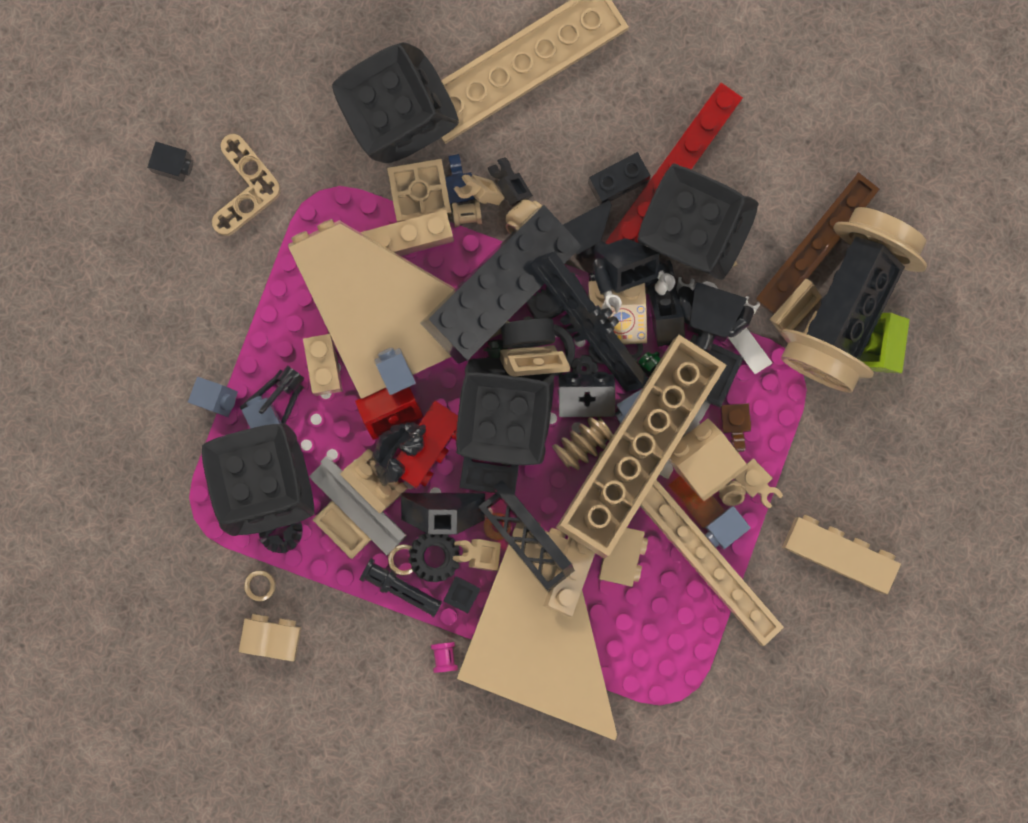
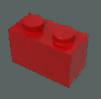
M410 386L392 395L389 394L385 387L362 399L355 400L363 423L372 440L379 438V435L390 430V427L393 425L411 423L423 417Z

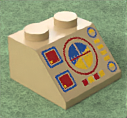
M596 281L588 282V297L595 306L599 305L602 309L605 297L600 294ZM645 283L620 293L612 291V294L620 297L622 302L618 313L610 305L613 312L610 317L616 316L619 320V323L614 326L615 329L613 331L623 344L647 343Z

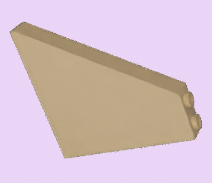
M332 219L317 225V231L309 235L307 231H304L291 238L293 242L288 244L290 252L361 399L386 387L375 364V359L379 358L378 354L388 348H394V350L401 349L412 375L451 357L420 322L455 289L454 287L340 220L335 223ZM501 328L491 338L501 334Z
M521 523L516 524L512 537L523 536L524 527ZM551 528L546 533L563 552L567 543V539H565L566 534ZM527 532V538H532V536ZM515 542L521 549V543ZM526 543L525 555L529 558H540L541 547L538 544ZM508 544L457 679L615 740L617 737L616 728L583 592L581 591L572 617H566L544 607L548 591ZM545 553L544 559H550ZM533 563L534 566L538 569L539 563ZM543 564L542 575L548 582L554 578L557 566Z

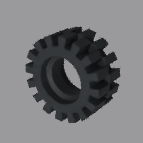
M425 533L420 535L419 538L414 540L411 549H409L410 558L408 560L411 563L412 571L420 579L429 582L444 581L448 577L453 576L455 570L459 567V562L454 561L453 556H461L459 555V546L454 545V538L449 537L448 534ZM430 546H438L445 553L443 564L437 568L428 566L424 560V553Z

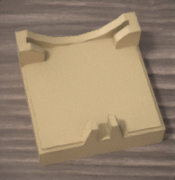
M442 159L387 168L397 222L446 210L448 217L451 216Z

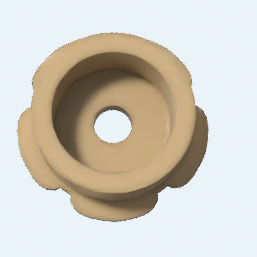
M730 481L719 490V497L724 504L736 506L744 501L746 488L737 481Z

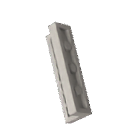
M326 456L321 461L322 464L309 477L386 555H389L407 535L384 512L379 514L340 475L343 470L330 457Z

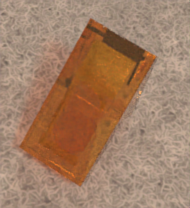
M681 476L668 485L702 529L725 512L713 495L703 501Z

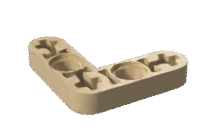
M229 134L224 137L221 142V150L249 187L213 216L212 226L216 232L223 236H230L275 201L281 192L278 181L243 138L236 134ZM231 141L235 144L240 142L238 149L243 155L247 151L250 153L242 157L238 164L235 163L236 160H239L235 152H227L230 148L228 143ZM249 161H254L258 164V171L254 175H246L244 173V165ZM264 172L267 175L262 177L268 185L274 184L272 187L273 194L271 195L268 193L261 194L264 189L257 179ZM244 199H250L254 202V208L249 213H242L239 209V205ZM234 207L235 212L242 219L238 222L237 218L234 217L229 222L231 225L229 229L225 227L219 229L221 225L219 219L221 217L229 219L233 215L229 210Z

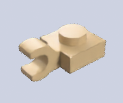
M463 175L462 179L466 185L462 188L457 186L454 188L460 198H468L473 195L475 199L483 204L488 202L499 206L505 198L492 180L472 175V177Z

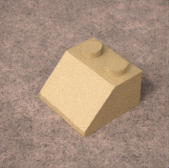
M708 418L681 438L669 458L675 471L703 501L748 468L745 461L725 435Z

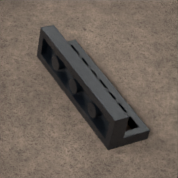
M501 480L493 486L496 493L482 503L479 508L549 592L575 571L574 567L504 481ZM500 499L507 506L505 517L493 516L488 509ZM510 511L515 517H510ZM499 522H504V528ZM509 522L521 523L523 525L522 537H511L508 534ZM527 532L532 536V538H527ZM515 542L521 543V549ZM526 543L538 544L541 547L540 558H529L525 555ZM546 553L550 559H544V554ZM533 563H539L538 569L534 566ZM543 564L556 565L561 572L548 582L542 575Z

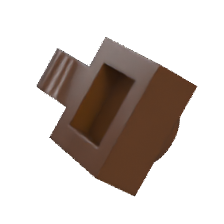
M749 403L722 405L720 408L722 433H731L732 446L737 452H744L746 449L743 432H751Z

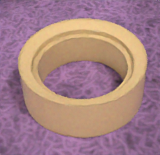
M398 545L390 552L388 562L390 568L396 571L395 573L408 575L413 572L411 568L405 571L400 570L394 564L395 553L401 549L409 550L412 546Z
M266 571L252 572L245 580V592L255 601L267 600L275 592V579ZM257 575L266 576L270 581L271 588L265 596H256L250 589V582Z

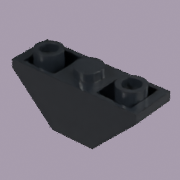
M401 493V520L427 534H459L485 520V515L479 508L485 502V493Z

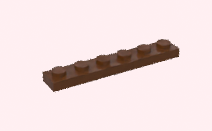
M858 172L757 296L755 301L759 302L760 305L774 315L802 282L808 279L841 238L833 229L835 223L849 222L855 208H865L880 189Z

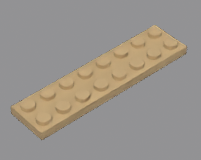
M570 0L441 80L455 107L459 124L453 130L441 137L445 144L626 32L629 26L612 0Z

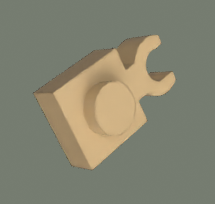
M753 458L747 463L748 468L735 477L734 480L741 483V486H745L746 493L751 498L758 493L763 506L771 508L772 505L767 500L768 494L774 493L778 498H781L783 495L779 489L767 485L773 478Z
M472 539L471 543L466 540L455 541L454 545L461 546L463 554L462 556H453L454 561H469V567L498 571L501 543L480 539Z

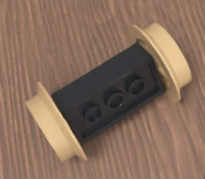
M864 207L855 208L849 222H837L833 227L836 234L850 244V246L846 250L845 258L840 268L834 274L833 282L827 294L821 300V306L815 318L809 324L807 334L789 329L781 331V336L788 343L781 356V360L785 364L816 382L846 393L853 392L859 378H872L874 372L859 359L903 270L923 272L927 268V263L920 256L927 241L919 231L893 216Z

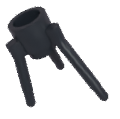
M287 365L283 371L279 370L269 382L240 406V409L248 407L246 404L248 401L262 396L276 384L278 386L277 389L260 408L259 413L263 414L282 391L287 394L293 391L281 420L282 424H286L299 394L304 389L301 383L305 378Z

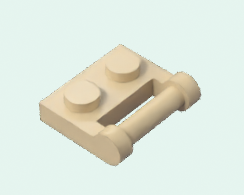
M368 449L358 459L348 465L340 475L380 514L395 502L408 487L403 482L399 483L398 481L383 486L375 472L374 465L376 463L372 455L373 452Z

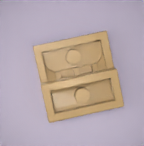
M555 345L500 350V361L504 369L511 376L570 372V366L563 351L557 352Z

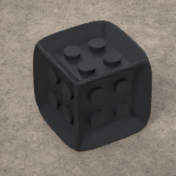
M401 42L382 49L343 73L332 84L336 101L357 142L369 158L378 162L392 163L404 159L440 139L459 124L455 107L435 68L419 48L409 43Z
M673 163L663 176L646 211L639 230L638 242L687 266L708 273L716 279L723 280L734 265L755 220L759 203L752 197L743 196L738 191L721 182Z
M470 359L465 368V378L461 389L456 433V453L467 458L513 465L542 464L546 452L545 442L550 424L555 373L511 376L504 369L500 359Z
M270 424L215 438L202 445V463L211 504L220 528L231 536L256 534L303 521L315 514L313 494L304 456L295 432L288 425Z

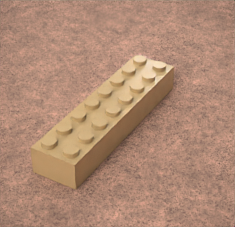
M678 335L671 342L556 528L600 557H608L722 374L726 364L681 335Z

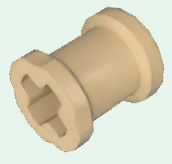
M475 200L472 204L457 205V203H452L455 228L459 227L460 224L477 222L478 225L482 224L480 202L478 200ZM473 212V214L461 215L463 213Z

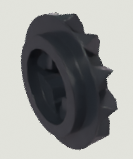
M301 521L291 524L284 531L285 541L279 535L270 536L276 529L259 533L260 541L268 550L275 553H285L291 551L299 544L303 528Z

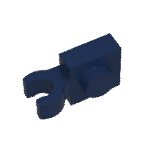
M459 154L448 156L452 176L445 177L450 205L452 203L459 204L477 200L473 195L468 198H460L454 190L455 186L462 188L466 185L462 179L463 175L472 177L471 172L463 174Z

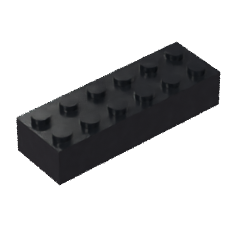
M543 205L533 211L420 324L458 364L468 361L545 284L531 266L533 260L538 256L555 251L565 264L582 245L550 210Z

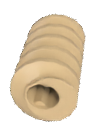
M589 417L587 419L589 428L580 424L579 430L581 434L571 431L572 441L563 437L561 439L563 448L556 444L552 446L569 470L570 466L579 470V459L588 463L587 453L589 452L596 457L598 455L596 446L598 445L605 450L606 444L604 440L608 439L610 441L613 437L612 432L600 417H598V421Z

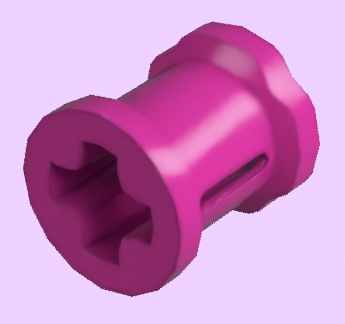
M455 642L431 645L435 658L433 673L458 670L453 653Z

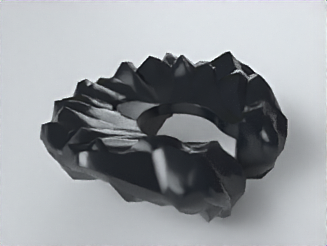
M414 422L396 424L391 426L390 430L379 435L372 455L376 463L374 465L375 472L383 486H386L388 483L397 482L405 472L404 464L393 458L398 448L408 456H415L423 450L426 425L420 426Z

